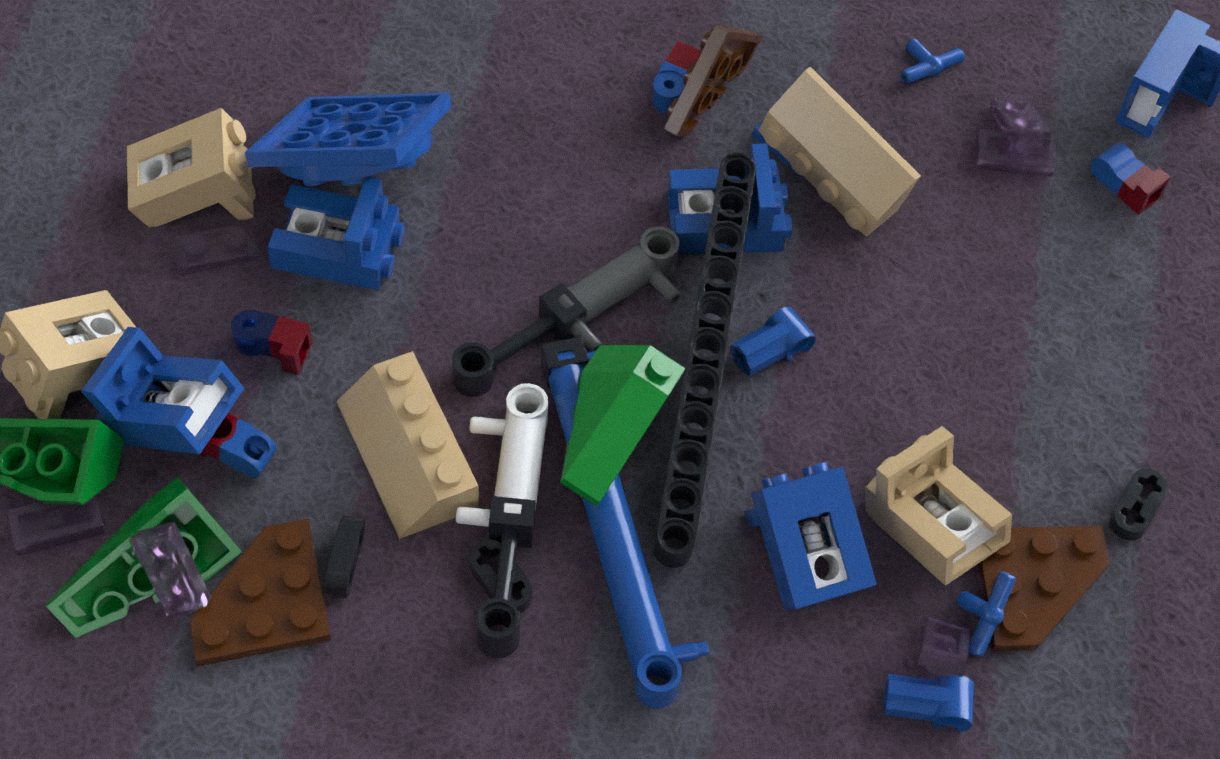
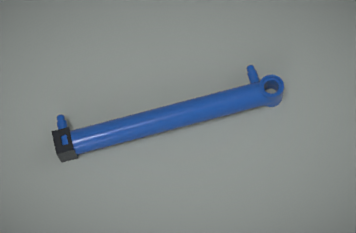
M582 337L541 344V367L547 388H551L566 444L572 432L574 421L572 414L579 393V387H577L579 375L596 352L586 353ZM618 473L597 507L583 497L582 499L634 676L635 693L644 705L652 708H664L670 705L677 697L682 677L680 663L707 656L709 654V647L704 641L670 646ZM658 675L664 677L668 683L657 686L648 681V678Z

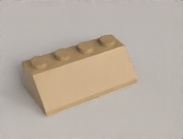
M811 67L801 74L768 111L758 130L763 135L767 144L777 149L790 162L793 170L799 175L804 176L817 189L820 197L826 202L831 203L844 216L850 227L859 230L865 236L870 235L898 211L921 177Z
M413 351L373 365L337 400L341 414L399 539L456 518L458 507L479 508V486Z

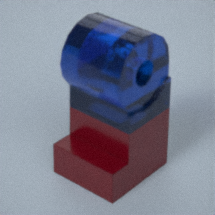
M255 310L242 311L231 322L236 349L241 354L246 356L262 354L281 360L283 371L296 375L299 374L313 343L310 324Z

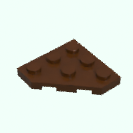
M715 25L713 29H710L702 39L700 49L703 51L697 63L692 64L684 76L683 84H685V87L680 97L674 99L667 110L666 118H668L664 129L676 136H688L698 124V121L693 118L696 115H702L707 108L711 109L727 91V88L722 86L725 81L730 82L735 76L739 77L747 68L763 36L749 29Z
M309 519L266 526L191 618L190 627L197 667L331 640Z
M1102 526L1011 528L1010 542L979 563L984 600L986 602L1000 572H1007L1016 578L1003 609L1004 618L996 626L991 637L993 651L1036 650L1093 583L1105 572L1109 566V559Z

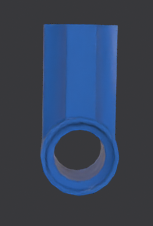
M784 307L771 315L765 322L764 327L732 343L730 353L735 364L743 374H747L750 377L785 357L791 361L794 359L792 356L802 350L805 353L814 346L816 336L792 307Z
M888 674L884 690V715L932 721V725L937 729H941V725L957 727V732L967 731L972 728L974 682L965 676L954 674L941 675L934 680Z

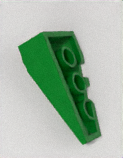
M600 345L579 375L577 386L579 387L577 403L573 408L572 418L574 421L571 437L567 442L560 483L597 507L685 368L651 345Z
M0 418V484L45 504L84 505L116 479L125 439L100 420Z
M176 477L143 504L45 605L69 632L77 638L127 616L129 605L152 596L154 603L169 598L166 589L187 580H191L194 587L210 580L242 551L183 482Z

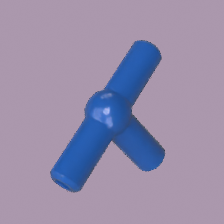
M912 39L906 44V50L919 64L902 70L900 77L902 82L909 84L926 76H936L943 69L964 61L965 54L962 49L956 48L939 56H933L917 39Z
M1004 571L1000 572L987 602L967 591L962 592L958 596V606L980 618L967 648L969 653L978 657L984 656L996 626L1004 618L1003 609L1016 581L1015 576Z

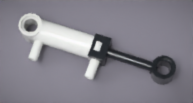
M530 383L515 386L508 393L505 420L474 416L471 418V433L503 436L495 493L492 496L491 509L458 507L456 511V522L458 524L489 527V540L501 543L493 599L485 601L478 608L475 615L476 644L482 653L492 658H505L511 655L518 648L520 642V612L516 605L510 601L517 548H532L545 433L548 424V396L542 388ZM523 411H530V412H533V413L525 414V413H522V412H523ZM493 625H503L507 629L502 632H494L488 628Z

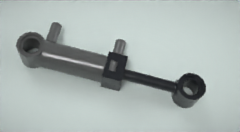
M665 227L647 229L642 234L640 243L569 287L560 283L539 296L540 319L490 350L485 345L477 342L460 345L452 356L453 385L456 390L462 395L469 397L485 394L493 384V372L497 370L496 365L550 331L560 341L572 339L573 337H582L585 349L588 352L596 351L602 345V342L587 327L586 323L649 283L669 303L677 301L681 293L667 278L675 272L679 252V238L677 235ZM469 369H476V370H479V371H477V372H468L467 370H469Z

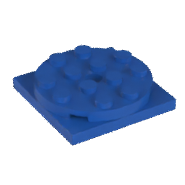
M446 92L306 97L245 152L247 166L277 167L282 174L303 180L306 186H316L326 181L340 180L343 185H355L363 182L365 176L392 169L413 167L416 165V159L427 152L433 143L432 127L452 107L450 94Z

